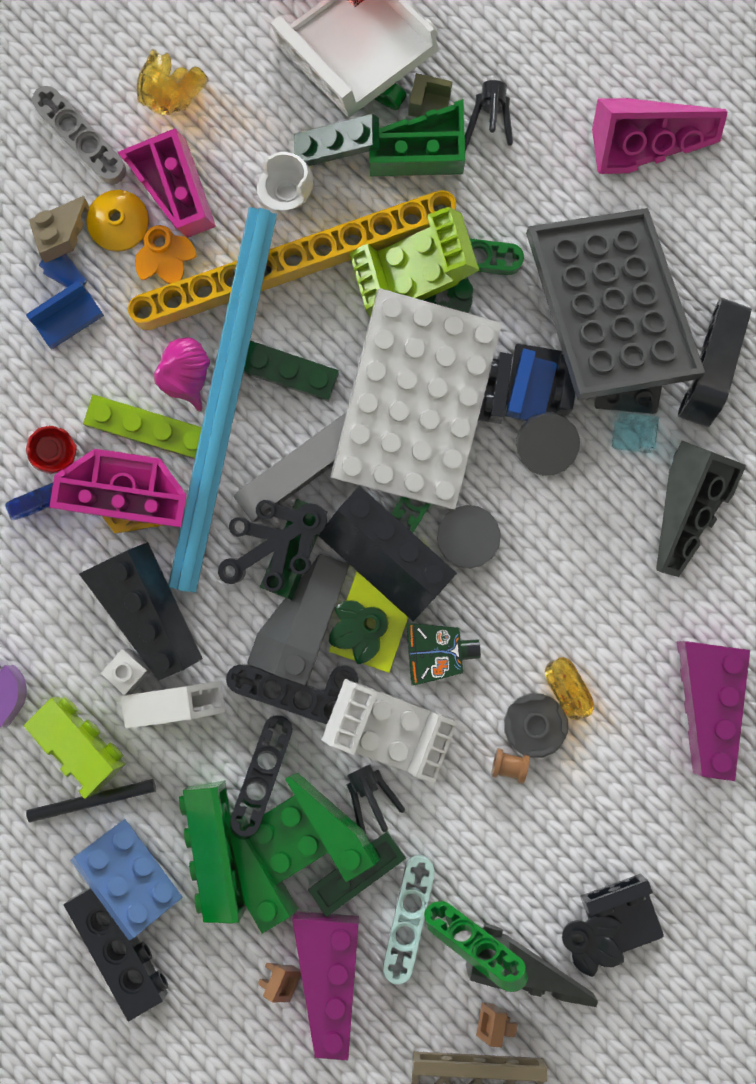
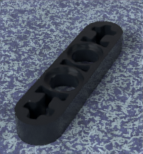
M276 715L270 717L264 724L230 819V831L238 839L246 840L252 838L260 827L292 735V724L284 716ZM276 724L283 726L282 732L286 733V735L281 734L274 747L269 745L273 735V731L269 730V728L274 729ZM269 753L273 755L276 760L275 767L269 770L261 768L257 761L261 754ZM254 783L262 785L265 789V796L257 801L250 799L246 792L249 785ZM241 802L250 808L261 809L259 813L253 809L250 823L254 824V827H247L246 831H241L239 829L240 823L236 822V819L244 817L247 808L246 806H240Z

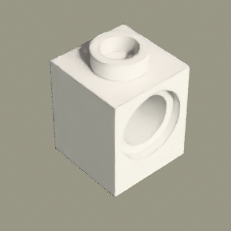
M122 649L100 674L122 694L129 695L147 678L151 670L133 651Z

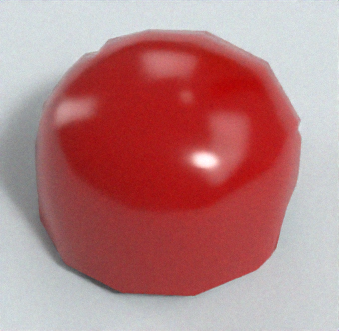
M51 425L38 428L29 436L26 445V454L31 465L38 471L50 475L56 474L74 462L77 445L69 433L62 428Z

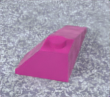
M598 98L592 126L597 171L599 174L631 173L639 170L638 166L653 161L657 164L666 161L665 157L682 151L689 153L721 141L728 111L721 108L630 98Z

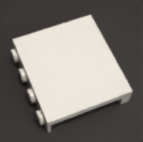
M323 0L290 25L280 15L270 22L278 44L348 118L439 51L436 41L438 32L435 25L428 18L424 20L410 0Z

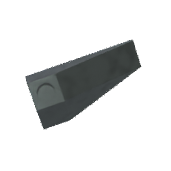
M681 441L669 469L656 566L657 571L677 577L681 575L700 546V535L707 526L713 527L717 521L714 514L722 502L729 503L745 470V464Z
M484 924L483 930L524 961L528 980L524 988H522L523 990L528 991L530 995L539 997L544 995L545 991H549L558 1000L597 1007L598 1000L589 989L508 935L502 934L503 929ZM485 949L479 953L478 958L489 960L494 957L496 952L492 949ZM466 961L465 965L470 981L501 989ZM504 968L506 976L509 974L517 975V970L514 973H510Z

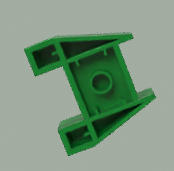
M299 773L285 779L294 796L263 815L257 833L252 838L243 840L235 837L229 827L232 813L226 815L244 902L262 934L286 920L298 910L283 880L327 853L331 856L345 882L371 868L380 860L364 830ZM245 816L242 819H236V822L240 823L239 829L241 831H246L247 827H254V824L248 823Z

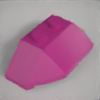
M93 449L54 475L49 508L136 522L182 527L187 494L160 458Z

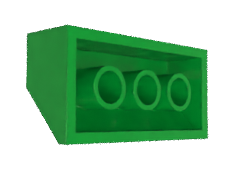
M226 781L187 787L183 790V796H179V806L182 816L187 815L188 828L184 829L186 847L192 848L194 861L189 862L192 881L197 880L199 893L195 894L197 914L202 913L204 923H239L246 910V905L226 815L231 813Z

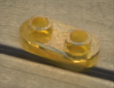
M565 657L549 662L545 668L546 680L565 714L572 720H580L590 716L594 710V701L575 665Z

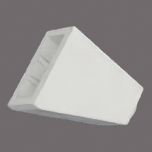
M221 681L121 696V714L124 719L125 729L191 720L225 713Z

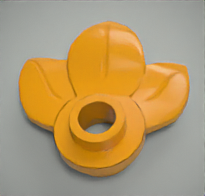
M156 225L145 233L144 247L136 254L135 267L141 280H146L157 273L162 280L171 284L182 280L184 275L183 261L196 258V251L188 238L174 235L166 226ZM158 238H164L165 244L158 247L155 246V241Z

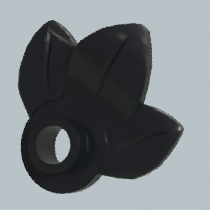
M594 915L586 922L575 920L569 922L564 927L562 933L563 944L572 952L573 964L580 972L593 977L598 970V965L615 967L624 962V955L621 949L612 940L619 932L622 923L611 916L596 917ZM575 934H580L585 940L578 943L572 937Z

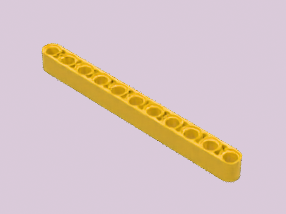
M435 191L272 248L269 251L266 265L271 267L272 271L264 277L261 291L350 261L349 253L367 243L379 251L430 227L427 215L435 212L433 208L436 205L443 204L456 210V199L448 191ZM413 214L419 217L420 221L417 224L411 225L406 223L404 218ZM379 225H386L390 228V232L386 235H380L374 229ZM350 235H356L360 237L361 241L357 245H348L345 239ZM321 245L329 246L332 249L325 256L316 254L315 250ZM293 255L299 256L302 259L296 266H289L285 263L287 258ZM237 261L137 295L128 304V314L140 329L152 330L227 304L232 287L227 286L226 283L230 277L234 276ZM201 287H211L212 292L209 296L204 298L197 296V292ZM178 296L182 298V302L178 307H167L168 301L172 297ZM151 307L152 312L149 317L144 319L138 318L140 309Z

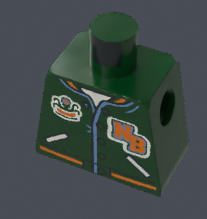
M415 623L406 624L411 685H419L462 674V660L481 658L479 639L460 641V630L458 627Z

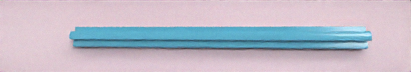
M249 207L187 494L183 524L180 527L168 583L170 588L180 591L197 592L277 214L263 208Z

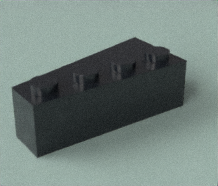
M148 542L79 573L158 681L183 671L203 659Z

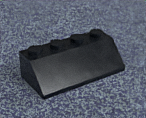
M360 485L339 507L327 523L325 529L318 535L413 622L457 574Z

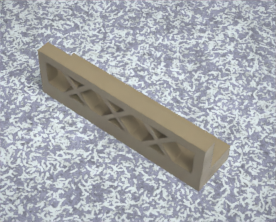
M413 1051L411 1084L419 1083V1075L440 1076L441 1078L434 1084H443L444 1082L446 1084H453L449 1079L450 1077L473 1078L469 1084H484L482 1079L506 1080L503 1084H515L516 1080L536 1081V1084H544V1082H547V1066L543 1058Z

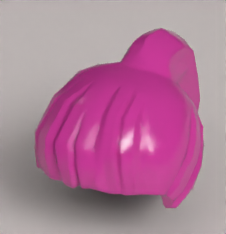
M189 337L178 338L170 342L163 352L160 363L153 375L155 384L160 390L170 397L181 398L190 402L197 411H202L203 409L200 391L205 384L207 368L210 365V359L207 357V353L201 344Z

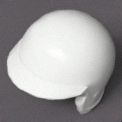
M290 152L274 153L263 162V169L265 171L257 183V194L261 202L271 209L280 211L295 209L303 205L310 197L314 184L313 174L309 166L299 156Z

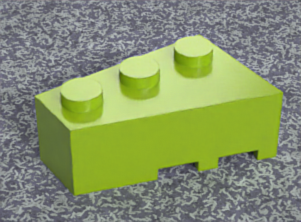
M59 696L51 697L23 726L47 755L52 754L63 765L60 770L66 777L72 774L83 787L78 792L86 799L99 792L126 765L121 759L123 754L114 744L109 743L107 745L98 736L101 732L91 721L86 720L84 722L76 714L78 708L72 701L66 697L62 699Z

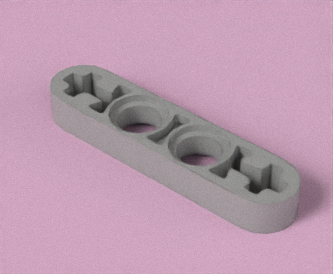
M41 86L33 93L32 102L39 115L102 181L108 184H117L122 181L126 174V167L121 157L56 89L51 86ZM43 99L52 100L59 111L54 114L48 105H44ZM72 117L77 120V125L73 130L63 131L61 129V122L65 118ZM87 139H94L98 142L97 149L92 153L82 151V144ZM104 156L110 165H115L116 172L107 171L100 159Z

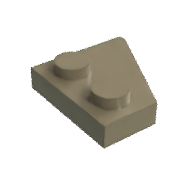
M84 196L50 211H42L34 218L29 219L38 252L44 263L74 251L78 241L77 236L84 225L81 215L83 212L89 211V204Z

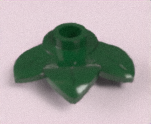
M347 600L336 605L334 609L341 621L332 628L329 634V643L339 649L352 648L357 664L368 662L380 649V637L388 629L387 615L378 607L365 608L358 601ZM368 618H373L376 621L375 629L367 626Z

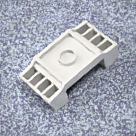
M344 679L321 741L352 755L356 753L404 770L416 778L435 783L458 722L396 697Z

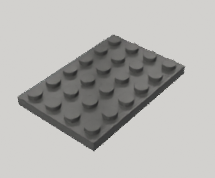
M648 208L528 226L526 235L577 400L696 380L699 377H703L705 371Z

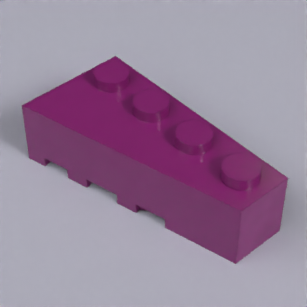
M677 641L681 662V681L683 682L685 694V714H687L689 726L688 737L693 773L707 778L735 781L750 650Z
M296 911L292 921L315 1058L348 1060L359 916L330 914L326 917L324 913Z

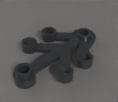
M271 500L260 501L256 505V514L259 518L271 519L276 517L294 522L283 530L251 523L244 517L232 519L229 523V530L232 535L236 537L249 535L266 539V541L238 559L229 558L222 561L218 567L220 579L227 584L238 583L244 579L247 568L274 552L270 572L265 575L263 585L271 592L280 590L284 586L283 572L290 541L300 534L298 554L291 559L290 568L295 574L307 573L311 568L309 558L314 535L321 533L327 525V514L321 506L309 503L296 510L276 505ZM266 503L271 506V513L268 516L264 515L261 511L262 506ZM309 513L313 514L316 519L312 526L307 525L305 522V517ZM238 521L244 523L245 528L242 533L237 532L235 529V524ZM299 558L303 559L306 563V567L302 571L298 570L295 565L296 560ZM228 565L233 566L235 569L233 577L226 575L225 570ZM271 576H276L279 580L276 588L271 587L269 584Z

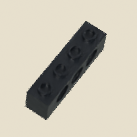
M91 888L84 890L63 904L128 1022L164 1001L168 994L166 990L168 983L164 974L160 970L156 971L150 961L152 954L149 947L144 941L140 942L137 936L130 941ZM98 911L107 913L110 917V925L103 926L99 924L96 919V913ZM119 940L123 942L126 946V954H117L112 948V941ZM128 971H139L143 982H132L128 977Z

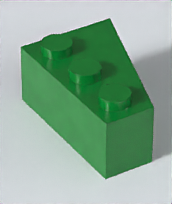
M464 99L455 101L454 105L437 111L435 109L427 111L423 116L408 121L404 119L379 128V149L369 151L370 177L463 174L465 166Z

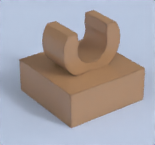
M266 963L265 967L272 971L270 980L259 979V985L265 989L263 997L272 1003L290 1002L300 980L301 970L294 965Z
M482 1002L476 1036L490 1047L502 1048L504 1036L516 1037L518 1023L510 1022L508 1014L495 1004Z

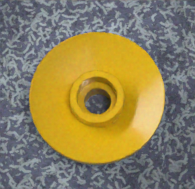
M111 190L101 194L92 202L87 212L86 224L90 236L99 246L109 251L120 252L135 247L143 240L149 227V215L144 203L133 193L124 190ZM113 213L121 214L118 221L110 220Z

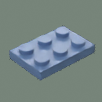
M126 819L122 820L70 860L129 941L183 898Z

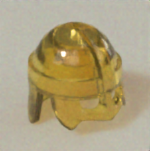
M151 49L137 79L136 92L138 102L143 106L146 105L152 112L159 115H171L181 110L185 111L192 103L194 97L209 82L208 77L199 67H192L189 71L184 67H178L170 75L172 63L169 53L161 55L155 49Z

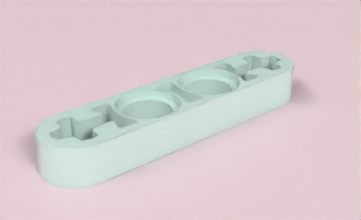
M424 855L411 857L407 861L383 962L384 976L393 984L407 982L413 972L425 919L424 913L428 906L435 871L432 861ZM419 862L424 863L425 869L429 871L428 875L422 874L420 880V887L426 886L425 891L417 887H406L407 882L414 885L415 872L410 870L412 867H417ZM416 894L421 898L422 905L417 911L410 912L404 908L403 901L407 895ZM403 926L410 927L415 934L414 939L408 944H402L396 939L397 930ZM392 947L402 952L411 951L410 956L406 953L403 954L402 964L407 969L406 971H400L399 975H394L393 969L389 967V964L395 965L398 951H391Z

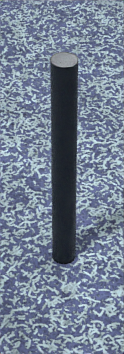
M154 779L98 792L86 799L81 796L29 809L26 811L27 820L30 823L156 792V785Z

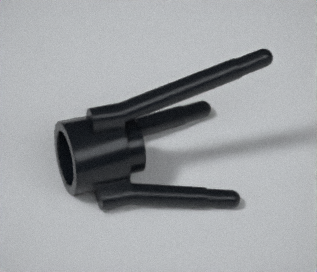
M500 80L485 81L482 85V93L476 94L475 107L465 133V153L481 107H483L485 112L490 113L489 131L491 133H494L496 130L497 113L503 111L507 145L511 146L513 144L509 111L510 98L506 96L507 85Z
M367 765L347 775L350 783L346 784L351 794L356 823L366 834L358 797L359 793L360 797H367L381 830L387 832L388 827L373 795V792L378 790L376 783L399 812L403 813L405 808L383 780L379 769L373 771L371 765Z

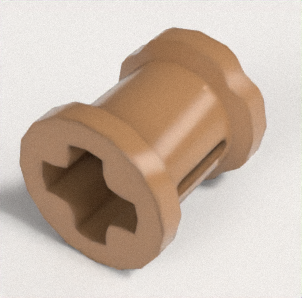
M497 748L491 777L497 778L498 775L517 779L518 783L524 784L529 768L530 756L525 754L523 757L503 753L502 749Z

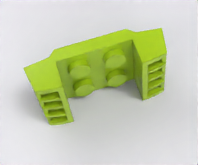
M450 207L440 209L427 215L430 227L379 251L367 243L349 253L365 310L370 317L379 288L425 300L456 286L462 279L480 271L462 213Z

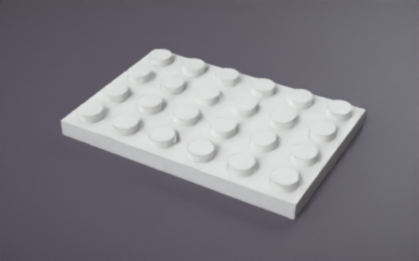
M379 288L330 478L455 510L502 323Z

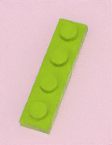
M92 394L83 425L192 459L196 457L202 427L94 394Z

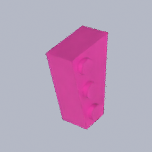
M176 128L118 152L175 228L189 238L216 227L187 140Z

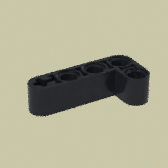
M722 297L718 300L712 313L700 354L705 373L703 377L693 380L685 393L678 410V417L709 427L723 409L729 395L752 309L750 307Z
M239 664L233 666L228 671L226 683L229 689L237 694L327 724L330 718L325 714V706L328 702L337 701L341 690L335 682L336 674L342 670L349 671L353 675V682L355 683L359 682V677L353 667L349 665L338 666L331 672L325 691L279 677L251 665ZM245 670L247 671L246 677L252 680H258V674L262 675L263 678L257 685V694L252 692L255 685L243 684L239 687V681L234 679L235 674H241ZM269 680H275L280 684L281 693L279 697L270 698L265 694L264 687ZM307 691L311 695L312 704L309 708L301 709L297 707L294 701L297 692Z

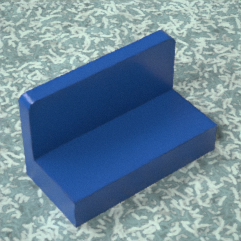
M76 281L26 314L28 320L37 328L50 349H54L104 316L88 290L80 281Z
M523 348L519 357L505 416L527 421L536 414L539 415L546 412L557 368L555 362L535 358L536 351Z

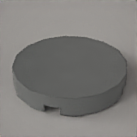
M545 412L539 415L536 414L520 427L517 434L516 447L518 457L533 473L542 476L561 473L567 470L575 461L580 450V437L577 429L565 416L558 413Z
M464 505L456 507L455 510H451L444 516L438 527L437 542L440 552L448 562L458 567L472 569L483 566L494 557L500 545L501 533L498 522L490 512L479 506Z
M528 693L517 698L508 707L504 717V733L509 744L517 752L529 755L530 758H543L555 753L563 744L568 734V718L563 707L553 698L541 693Z

